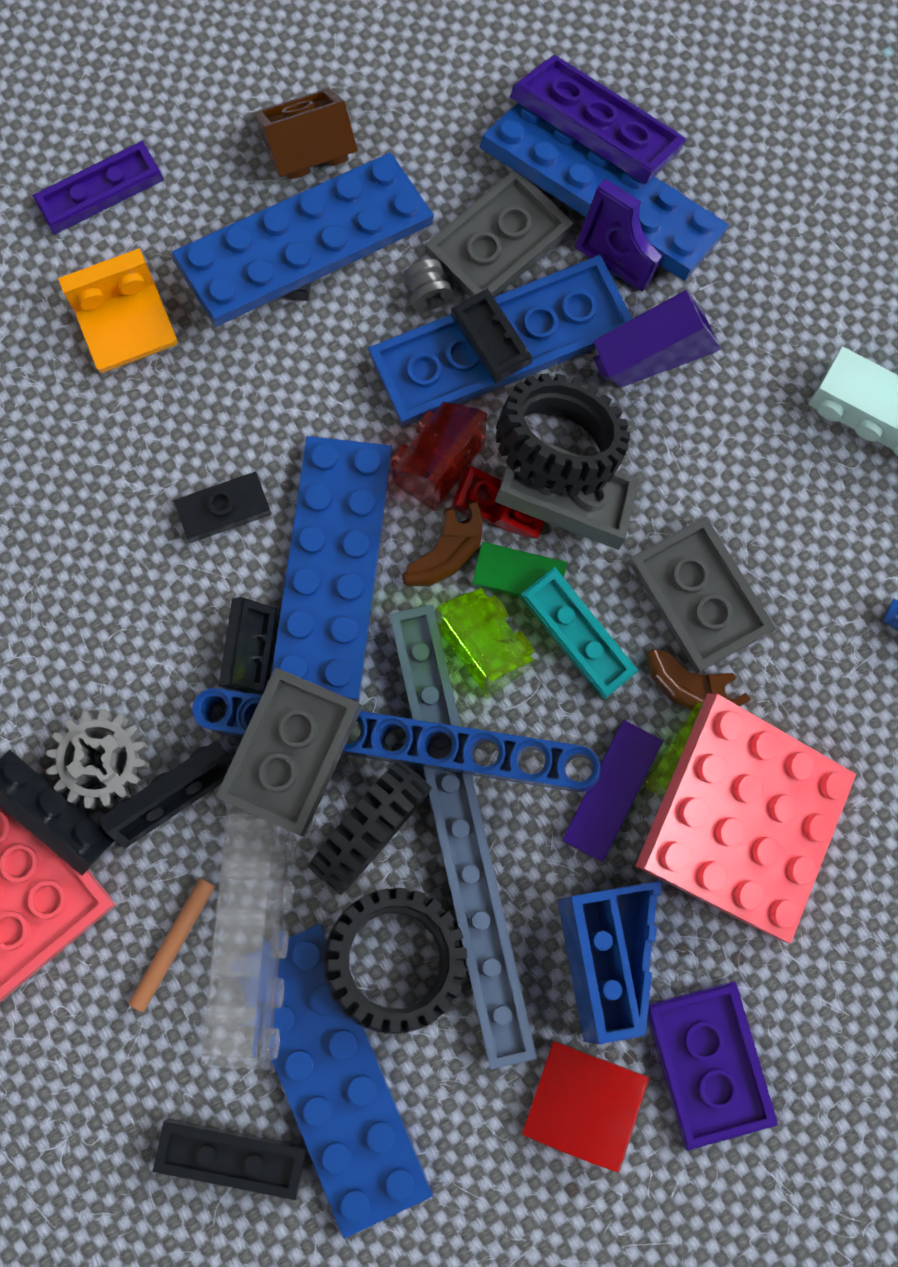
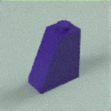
M687 289L593 341L599 355L594 357L598 371L604 380L610 378L621 388L721 350L705 313Z

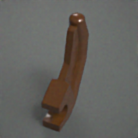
M471 500L466 502L469 515L466 520L460 522L457 521L453 508L444 509L440 535L435 547L406 566V572L402 574V581L405 586L429 587L455 575L479 548L483 520L477 501Z
M652 649L646 654L651 678L671 701L697 714L700 712L707 693L719 694L738 706H742L751 700L747 693L742 694L736 699L729 698L726 695V685L736 679L733 673L708 675L690 673L668 651L660 652L659 649Z

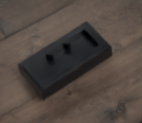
M488 288L451 308V317L494 384L532 364V355Z
M256 471L174 500L189 543L272 515Z
M243 597L232 598L218 686L244 693L263 695L277 608Z

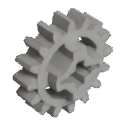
M101 709L98 718L95 719L92 713L85 710L82 711V723L77 724L68 718L65 720L66 727L69 730L67 734L63 735L54 732L52 735L60 744L58 749L46 751L47 756L56 760V765L51 766L46 771L50 776L61 778L53 787L55 791L64 793L70 790L67 798L68 802L77 805L84 798L85 808L95 810L99 799H101L104 807L110 809L115 805L114 796L118 795L123 799L131 798L130 792L127 789L131 783L137 786L143 785L144 782L136 774L138 769H148L150 764L140 759L139 754L149 750V747L144 742H135L142 733L138 727L134 725L125 730L128 719L123 715L119 714L112 721L111 713L106 709ZM98 730H107L115 734H108L103 739L93 737L90 733ZM75 747L73 762L70 763V756ZM90 747L103 753L101 760L104 764L102 766L107 772L93 766L96 760ZM127 754L126 766L121 773L122 758ZM94 779L100 780L106 785V787L101 789H86L81 786L84 783L89 784Z

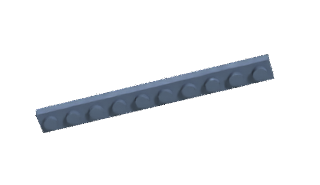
M433 604L389 614L412 719L461 727ZM439 736L431 742L429 752L432 758L442 759L450 753L452 748L450 737ZM424 768L426 782L432 787L429 792L457 922L464 937L461 940L463 947H466L467 950L466 962L490 1070L535 1060L537 1056L473 777L467 774Z

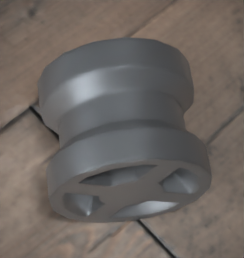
M426 259L417 262L406 269L402 275V282L405 288L412 292L411 303L416 311L425 312L436 309L445 304L452 296L450 284L442 279L443 268L441 263L436 259Z

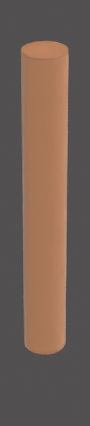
M201 877L198 879L131 996L128 1005L141 1012L146 1010L216 886Z

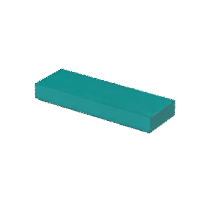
M553 567L519 595V598L601 699H606L639 671L556 567Z

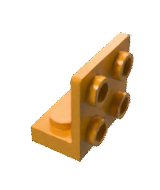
M140 248L58 278L62 291L76 314L99 373L110 371L178 344Z

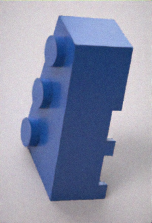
M662 881L557 899L583 1042L601 1045L646 1036L652 972H649L652 942L656 941L657 926H654L657 896H660Z

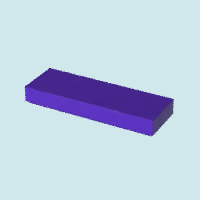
M142 140L32 196L53 234L56 235L164 181Z
M623 720L600 763L601 775L598 783L592 789L586 791L561 842L601 863L604 862L664 740Z

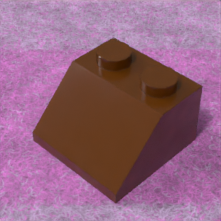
M330 88L253 112L272 165L280 177L286 175L287 179L299 178L311 172L310 167L324 162L326 166L339 165L349 160L348 154L358 152L345 102Z

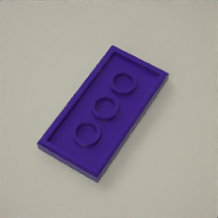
M556 55L549 57L515 83L510 94V98L644 184L653 179L681 152L687 140L683 135Z

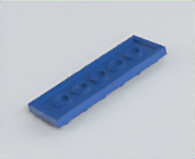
M516 103L482 135L480 149L585 217L596 189L604 179L609 180L640 200L639 219L641 228L650 244L663 255L659 265L683 281L688 279L721 240L729 226L728 223L715 216L714 213L701 207L681 194L677 189L670 187L656 177L647 184L642 183L519 103Z
M389 152L173 250L172 259L216 328L432 225L434 214L393 154Z
M601 255L494 297L533 357L532 364L496 384L492 381L451 315L368 347L369 356L401 426L405 427L596 349L593 342L595 339L632 320Z
M306 436L272 673L276 667L355 702H360L393 452L392 445Z
M318 924L233 964L342 1237L345 1239L433 1197V1191L365 1028L347 1017L340 1010L339 1005L333 1001L329 993L330 989L325 982V967L323 964L327 937L322 925Z

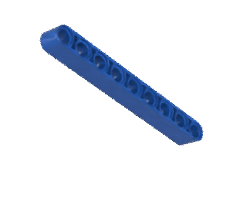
M218 688L206 689L195 698L192 714L195 721L206 729L221 735L243 738L262 695ZM225 701L227 712L222 720L214 723L211 718V711L217 703ZM364 711L360 712L356 721L360 725L359 738L351 744H346L342 752L344 755L393 763L401 760L406 765L572 792H586L592 789L598 783L601 775L600 762L597 755L591 749L581 745ZM394 729H403L406 734L404 746L397 751H387L385 747L387 734ZM439 736L450 737L452 741L450 753L442 759L432 758L429 752L431 742ZM484 743H492L498 747L497 760L489 766H479L474 759L476 749ZM530 750H537L545 755L544 767L535 774L525 773L520 768L521 757ZM578 757L587 759L593 766L591 776L582 782L573 781L566 775L567 764L572 759Z

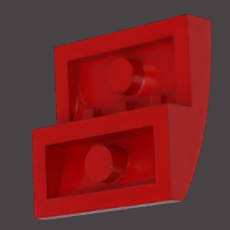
M553 1041L522 1135L584 1161L620 1173L650 1077L563 1043Z

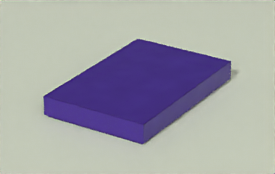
M735 981L649 1004L648 1023L682 1144L686 1151L778 1126Z

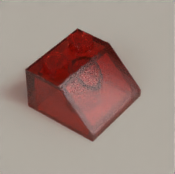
M442 402L435 413L428 411L417 426V437L410 446L403 444L391 461L393 484L435 512L462 477L465 469L471 465L485 446L487 413L479 408Z

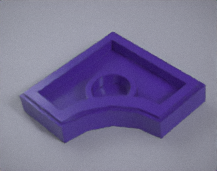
M604 179L596 189L574 248L590 258L601 255L609 271L643 292L650 284L663 255L650 244L642 231L639 219L641 201L609 180Z

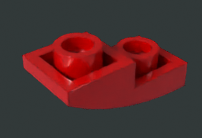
M473 466L465 469L451 508L468 516L469 510L466 502L475 500L478 502L484 523L531 539L539 538L545 521L494 502L501 480Z

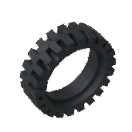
M549 373L540 374L538 379L534 375L527 377L524 383L520 381L511 390L496 425L495 439L496 443H500L498 450L501 456H508L506 464L511 469L520 467L519 477L525 481L531 476L534 477L536 480L533 486L539 489H543L545 484L551 485L550 493L558 495L561 494L564 488H566L568 496H577L580 490L584 495L592 494L595 488L599 491L605 487L619 468L629 447L630 432H627L629 425L626 419H620L622 411L618 406L609 407L612 401L610 397L606 394L601 397L596 395L598 388L590 384L585 389L581 387L583 380L573 377L571 383H568L566 375L556 374L552 380ZM532 413H551L564 416L581 425L593 437L600 453L594 456L582 457L561 453L544 444L532 433L524 417Z
M401 760L396 761L379 778L376 784H373L365 796L356 803L351 812L341 821L340 825L334 829L329 838L314 855L308 868L335 892L342 895L399 831L428 795L432 787Z
M386 888L358 899L335 922L328 935L323 954L325 982L329 986V993L333 1001L356 1024L386 1034L415 1031L438 1020L437 1018L446 1013L452 1006L453 1000L458 997L462 989L460 986L461 981L466 976L467 967H464V960L467 958L466 947L462 946L461 939L464 937L461 929L456 928L453 923L455 918L449 911L445 912L441 908L442 904L436 899H429L425 897V893L417 890L409 891L407 888ZM383 914H404L420 921L432 934L439 950V972L433 988L420 1002L406 1008H385L370 1002L357 989L349 970L350 948L356 933L369 920Z

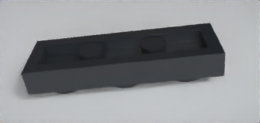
M218 740L208 746H203L195 750L189 759L171 771L164 772L155 777L150 785L131 798H126L116 803L110 812L99 818V821L105 832L125 849L222 784L233 759Z
M11 750L0 758V806L83 876L115 840L75 804L68 802L62 793L55 791L49 782Z
M166 1119L163 1121L152 1172L296 1200L299 1193L307 1147Z

